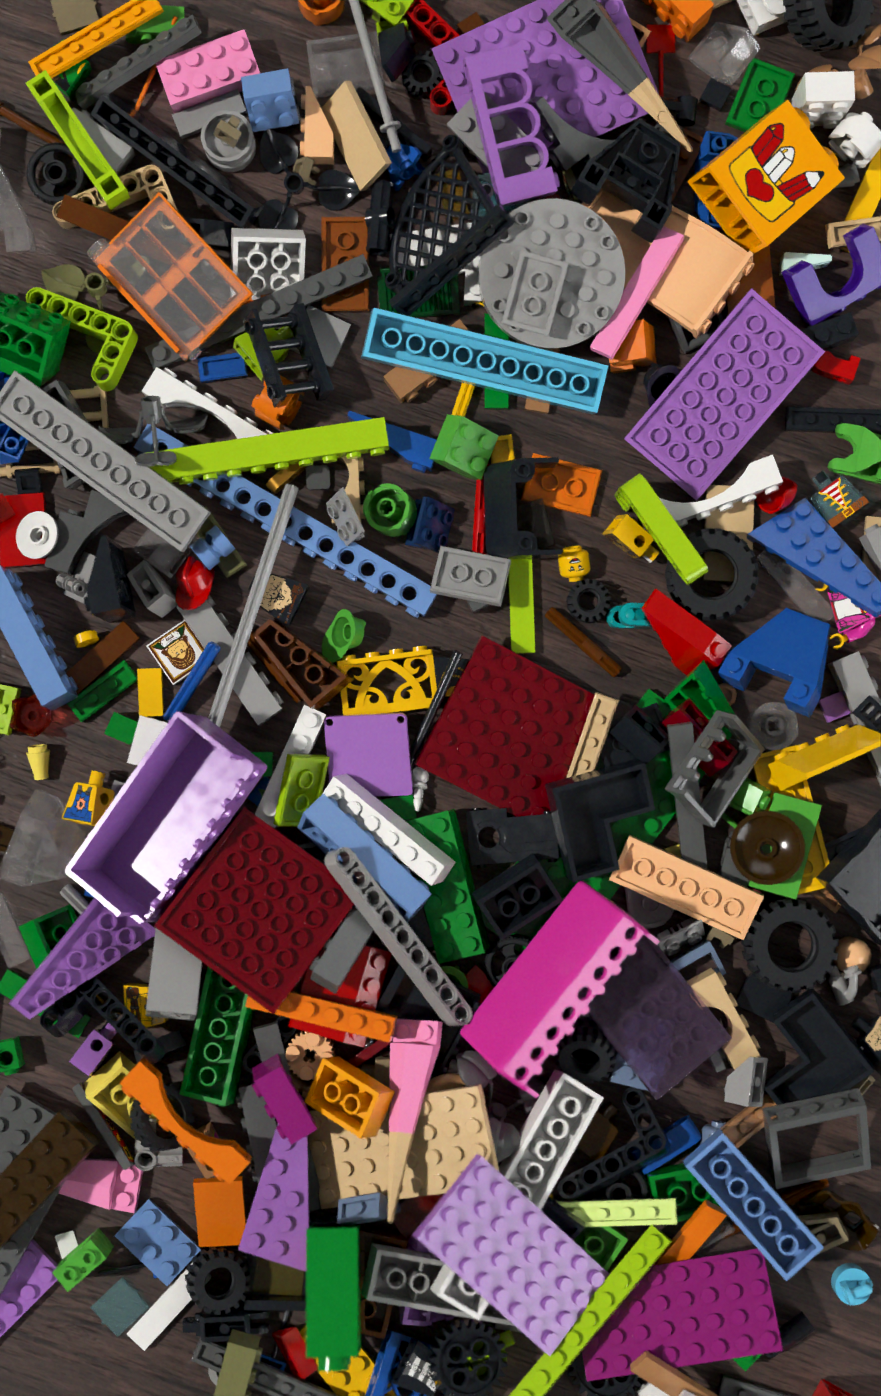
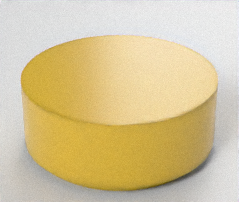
M95 630L81 632L73 638L77 648L90 646L99 641Z

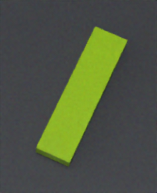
M511 559L508 574L511 651L517 654L535 653L532 559Z

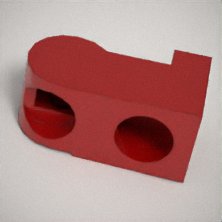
M824 350V354L811 367L812 371L817 375L850 385L854 380L860 358L851 355L848 360L834 357L831 352Z

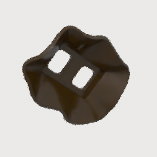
M831 1190L821 1191L810 1200L799 1201L801 1215L827 1212L838 1213L849 1239L837 1245L839 1248L856 1251L865 1250L879 1233V1226L870 1221V1218L864 1214L859 1203L845 1201ZM832 1198L841 1205L837 1209H832L824 1202ZM849 1212H853L861 1220L857 1223H852L844 1216Z

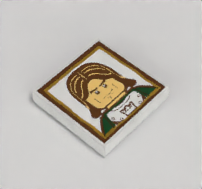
M185 619L147 645V648L173 685H176L189 675L205 649Z

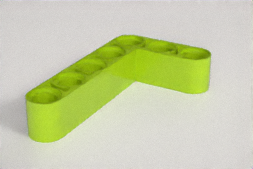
M39 287L30 289L26 294L27 303L36 304L38 300L43 299L39 306L48 312L57 313L59 308L65 307L59 314L71 321V329L105 341L92 368L91 377L101 390L111 391L115 389L138 340V336L131 324L126 320ZM86 315L84 320L78 321L79 317ZM108 323L104 329H99L102 324ZM129 331L126 337L120 338L123 332ZM119 353L115 359H110L112 354ZM104 374H109L107 379L100 380Z
M640 473L618 488L615 498L619 505L626 512L633 509L687 585L709 571L703 559L647 480Z

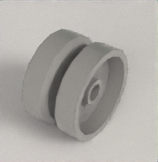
M231 110L216 112L206 119L201 129V142L207 159L211 164L224 172H236L248 166L256 153V142L248 120L240 113ZM232 115L241 120L237 130L242 132L234 148L213 135L219 121L222 119L228 123Z

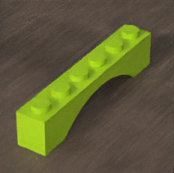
M44 70L25 84L110 210L131 198L127 189L95 145L47 71Z

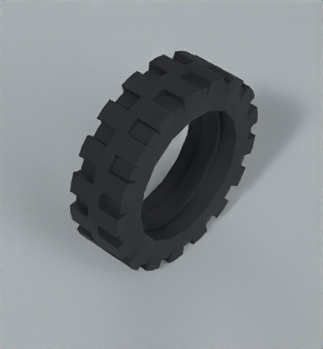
M163 1084L174 1110L190 1126L194 1124V1117H192L194 1108L189 1103L190 1098L180 1095V1087L175 1088L173 1084ZM134 1100L132 1104L133 1111H130V1118H132L130 1126L131 1130L135 1132V1139L140 1140L143 1147L149 1148L152 1151H167L180 1147L176 1139L177 1136L172 1131L165 1138L158 1137L154 1133L149 1122V1114L143 1111L138 1100Z

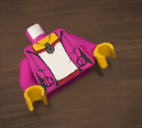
M824 584L822 588H817L815 590L824 591L825 589H827L828 585ZM827 589L839 634H833L829 640L833 638L840 639V645L833 647V649H839L844 642L850 643L866 636L875 625V619L878 617H874L854 605L849 598L838 592L836 594Z

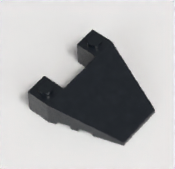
M639 119L619 135L615 141L608 144L599 154L587 162L569 193L589 206L601 188L641 212L631 231L652 243L662 230L672 210L671 201L675 189L674 179L678 168L681 144Z

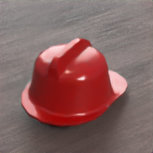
M189 556L187 562L182 564L176 571L178 583L176 603L183 610L196 609L208 599L215 576L213 568L209 570L203 562L196 560L193 556Z

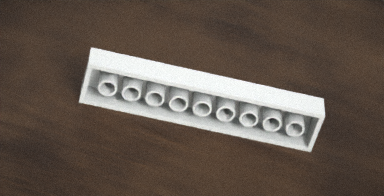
M554 1070L519 1131L520 1144L518 1149L512 1155L506 1157L499 1167V1172L540 1210L603 1100L602 1096L558 1070ZM446 1264L443 1265L430 1288L437 1296L477 1320H480L489 1304Z

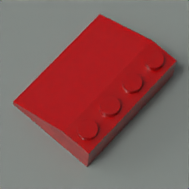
M366 944L336 994L311 980L313 971L309 967L303 975L298 993L336 1003L375 1010L392 953ZM324 949L321 950L318 957L321 958L323 956ZM290 1018L288 1025L295 1029L360 1047H365L367 1040L365 1036Z

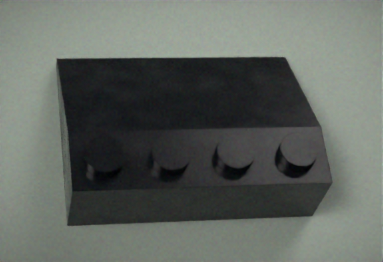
M107 535L100 538L86 589L87 597H84L87 612L91 611V615L111 623L135 618L137 615L130 580L127 576L128 570L123 547Z

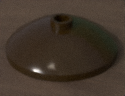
M761 811L747 816L737 825L731 837L730 853L735 867L745 878L761 885H775L788 880L798 871L805 855V842L799 827L790 818L774 811ZM766 844L772 848V851L768 854L762 851V847Z

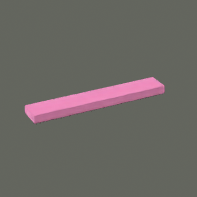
M663 226L625 287L614 314L600 329L590 346L592 351L611 360L613 359L682 244L684 235Z

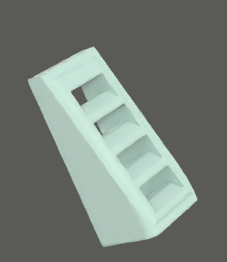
M785 252L780 258L779 276H783L781 272L801 260L811 263L814 270L827 267L832 261V256Z

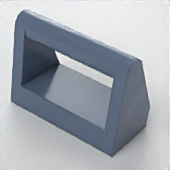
M709 940L702 941L665 963L684 997L691 994L688 985L684 986L677 971L706 954H710L717 967L713 970L716 973L720 972L722 975L726 974Z
M380 1192L339 1199L337 1224L341 1226L380 1221L388 1218V1197ZM399 1202L397 1204L396 1214L401 1211V1206Z

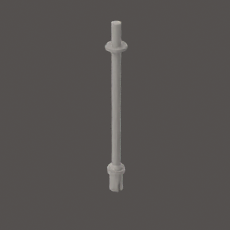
M348 0L384 124L380 127V132L388 134L392 152L397 153L402 150L396 131L401 127L399 121H393L359 0Z

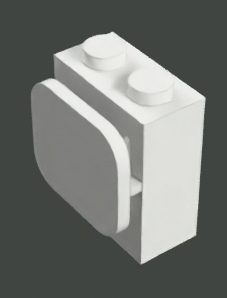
M737 0L753 36L788 22L784 18L786 10L785 6H783V0Z

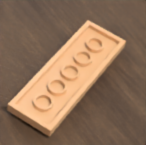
M631 835L628 836L618 858L620 870L613 871L609 880L697 920L702 919L704 923L744 940L764 898V895Z

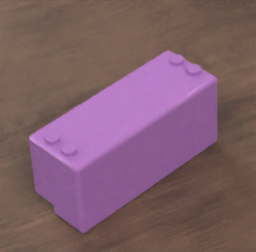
M175 712L66 867V873L118 917L131 916L138 923L158 921L265 773L267 765L207 717Z

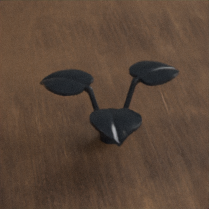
M270 129L264 131L260 142L261 163L272 174H277L284 169L287 174L284 179V186L288 192L285 204L278 199H272L263 204L264 207L258 215L260 229L295 230L298 224V213L288 206L291 196L302 193L304 188L320 191L318 195L320 203L326 209L332 211L341 210L346 207L359 194L360 190L350 176L338 170H327L321 173L319 176L320 186L304 182L298 173H291L287 167L294 165L296 159H298L299 151L294 140L287 135Z

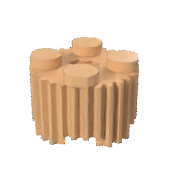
M306 1031L297 1032L286 1048L285 1056L288 1066H290L289 1070H293V1074H297V1077H300L302 1080H314L322 1059L335 1057L332 1039ZM306 1049H309L310 1052L312 1050L316 1051L314 1059L306 1057Z

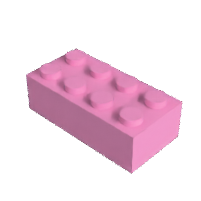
M245 29L167 56L155 63L174 114L237 89L241 92L243 91L241 77L260 74Z

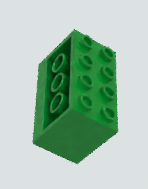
M0 291V371L12 375L15 370L38 387L44 385L59 372L71 321L65 319L59 313L48 312L42 309L38 304L24 302L16 295L5 294Z

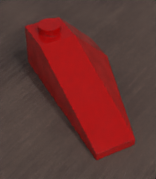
M654 589L641 608L653 630L658 633L662 640V646L670 654L673 665L686 676L703 660L709 670L719 666L732 647L719 634L658 589Z

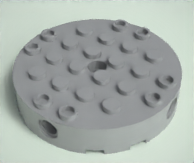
M541 199L529 202L513 210L509 214L512 215L515 223L482 251L479 260V290L482 302L490 318L509 337L535 348H563L580 343L593 336L612 317L624 290L625 262L616 235L597 213L584 205L570 200ZM520 250L568 263L549 336L501 324Z

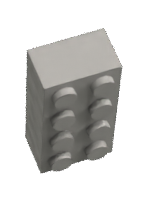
M484 92L487 108L491 109L499 107ZM470 99L447 123V127L488 168L472 100ZM507 114L490 118L496 144L527 136ZM520 146L498 152L504 178L531 172L539 168L540 156L533 147Z

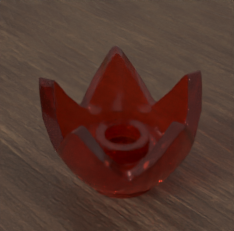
M36 694L28 698L22 697L12 700L14 713L10 720V727L12 729L26 733L29 737H36L50 725L52 712L50 709L41 706ZM35 711L37 718L32 721L29 715Z

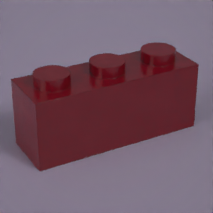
M688 698L672 710L661 724L667 731V725L692 722L695 743L710 720ZM726 738L722 742L714 740L708 749L713 754L712 760L708 762L701 760L698 766L711 777L728 765L738 751Z

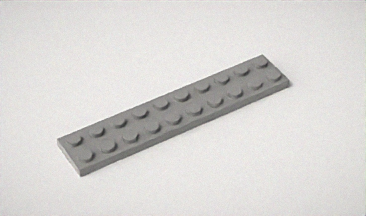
M14 370L1 389L0 420L179 551H185L211 512L150 467L137 465L135 463V456L19 372Z

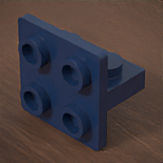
M424 496L423 499H416L417 517L407 534L405 545L428 549L439 554L440 546L446 547L455 509Z

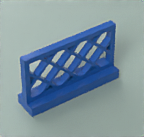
M390 1330L386 1331L385 1339H382L365 1396H385L392 1389L396 1396H400L397 1390L398 1386L390 1382L392 1378L391 1373L393 1368L398 1366L402 1358L399 1353L401 1340L410 1342L411 1337ZM420 1341V1342H422L425 1346H427L430 1350H432V1349L430 1348V1346H431L432 1344H429V1343ZM413 1391L409 1396H419L421 1393Z

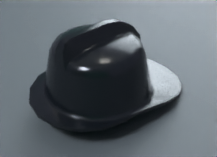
M651 363V368L646 372L643 380L649 407L654 404L680 373L676 366Z

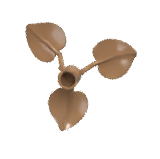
M881 24L866 28V32L861 39H858L854 45L849 46V48L857 47L858 56L852 59L848 66L851 70H855V98L858 100L864 99L873 93V87L865 69L881 68V45L871 47L862 53L863 45L872 44L880 38ZM829 64L816 67L808 72L839 71L837 69L833 70L832 65ZM802 78L799 80V82H798V84H797V86H796L795 92H796V90H797V88H798V86H799V84H800Z

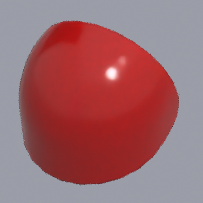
M782 477L783 483L781 486H778V491L768 495L765 492L756 495V502L760 509L766 513L778 512L786 508L793 501L797 492V484L791 479Z

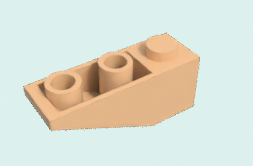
M306 86V95H301V109H305V118H301L300 128L301 133H305L304 141H300V156L314 160L313 164L334 165L335 141L333 132L311 86Z

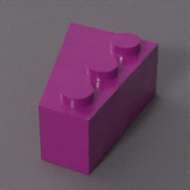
M279 1054L252 1068L255 1082L252 1084V1087L258 1098L263 1096L267 1104L264 1105V1108L271 1119L275 1117L279 1123L276 1128L283 1140L287 1138L292 1145L317 1130L316 1122L303 1098L293 1085L291 1076L286 1073L282 1066Z

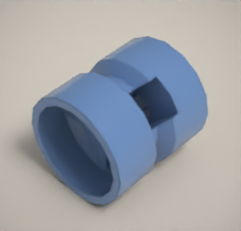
M216 525L205 533V539L199 538L190 545V548L209 570L220 562L221 556L227 557L235 550V547Z

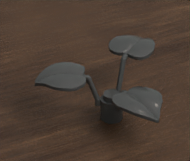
M145 396L141 398L142 410H139L137 428H105L98 426V430L117 444L130 443L133 441V438H138L141 435L143 419L146 420V423L151 424L154 453H143L136 456L135 463L143 467L167 466L174 464L177 457L172 451L159 452L156 424L160 423L162 418L168 430L174 429L176 433L198 432L205 428L208 413L169 422L165 414V408H161L160 397Z
M477 1051L458 1053L455 1059L459 1076L466 1086L481 1084L482 1089L488 1084L486 1108L497 1163H499L501 1160L512 1155L520 1144V1135L517 1129L510 1123H504L506 1115L520 1104H523L525 1113L529 1115L546 1084L539 1079L530 1078L527 1083L539 1094L537 1098L518 1087L517 1092L521 1099L508 1108H505L500 1103L492 1104L493 1082L491 1079L495 1078L498 1072Z

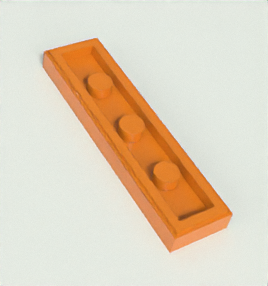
M705 1200L673 1237V1242L654 1265L689 1260L725 1219L727 1213L723 1208Z

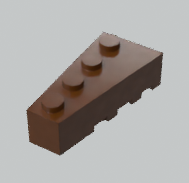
M269 619L252 634L312 709L319 710L354 680V678L277 621Z
M361 1224V1290L371 1244L375 1243L406 1249L408 1235ZM361 1294V1333L385 1339L393 1304L366 1300Z

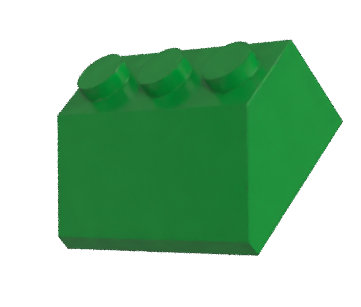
M71 904L18 927L36 969L77 920Z

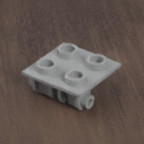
M341 488L326 505L328 515L337 526L340 539L345 542L346 546H349L354 540L363 539L365 537L363 534L365 530L344 488Z
M84 551L72 577L65 573L57 576L56 584L65 589L64 595L85 604L84 597H87L86 589L96 556Z
M691 917L681 922L683 929L677 924L676 926L679 931L675 932L673 927H671L672 934H670L668 929L657 934L658 937L656 938L660 941L657 947L660 948L662 957L678 953L681 947L687 944L694 945L700 942L702 937L705 936L702 919L697 920Z

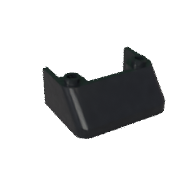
M559 457L520 458L493 463L487 466L483 474L485 549L487 555L506 559L558 558L562 555V549L537 550V539L534 534L528 531H517L516 483L530 481L534 476L535 468H554L559 463Z

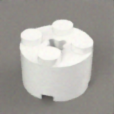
M861 112V114L847 113L829 135V138H831L829 145L834 153L843 161L847 159L852 160L857 168L866 167L881 148V129L873 123L872 116L866 112Z

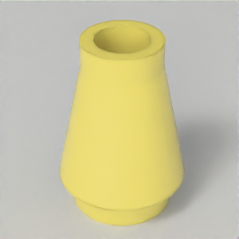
M47 744L28 746L26 755L34 774V780L48 779L50 750L47 748Z

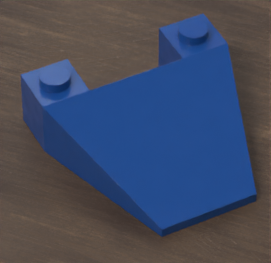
M786 608L729 651L718 673L723 683H727L744 692L756 669L792 682L783 698L787 708L810 718L821 698L831 626L826 622Z

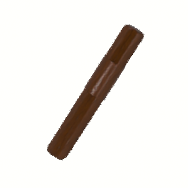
M551 607L546 612L545 617L612 677H616L621 672V666L559 611Z
M252 630L247 645L296 703L302 701L303 698L253 637L254 631Z

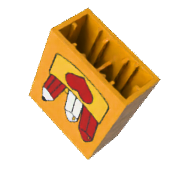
M786 100L761 118L687 182L727 236L747 252L751 251L754 254L773 242L843 181L845 177L838 169V159L833 151L825 146H821L810 131V121L807 115L801 109L793 107L789 100Z

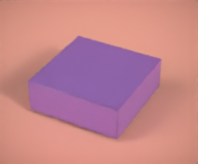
M841 691L818 701L827 723L850 714Z

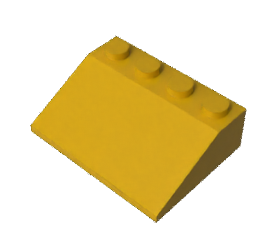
M846 724L835 729L836 734L831 737L826 733L815 738V744L809 746V743L805 742L794 747L796 752L790 755L788 751L774 756L776 761L768 764L779 790L782 791L880 747L881 733L859 724L851 728Z

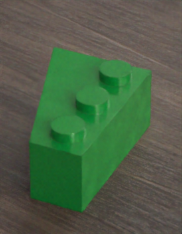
M704 660L683 678L664 699L675 709L690 698L709 720L716 710L735 715ZM723 726L721 730L725 733L728 740L732 734Z

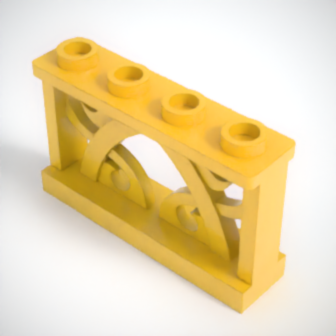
M427 646L413 647L412 652L405 653L403 649L389 650V655L381 656L379 652L365 653L366 658L356 659V655H347L342 657V661H337V666L346 673L353 667H359L362 670L360 676L354 675L355 679L363 681L361 686L349 683L341 690L343 715L399 713L428 709L437 690L432 649L427 650ZM406 659L403 667L393 662V660ZM415 659H421L426 663L427 669L421 677L415 679L413 675L419 671L420 666L414 669L410 664ZM370 663H378L370 670V672L368 667L365 665ZM385 668L393 670L407 681L397 688L393 698L394 703H388L383 692L377 688L370 687L373 680ZM429 676L432 698H426L419 682L424 681ZM411 686L412 689L407 690L410 693V698L403 699L401 691ZM347 687L359 690L355 708H349ZM367 691L376 693L379 696L378 702L371 703L370 697L373 695H366Z

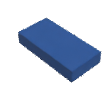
M239 353L197 358L201 383L248 377L247 364Z

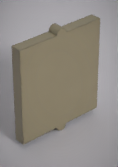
M50 0L54 11L52 16L57 21L61 35L83 29L99 20L96 10L97 3L94 0Z

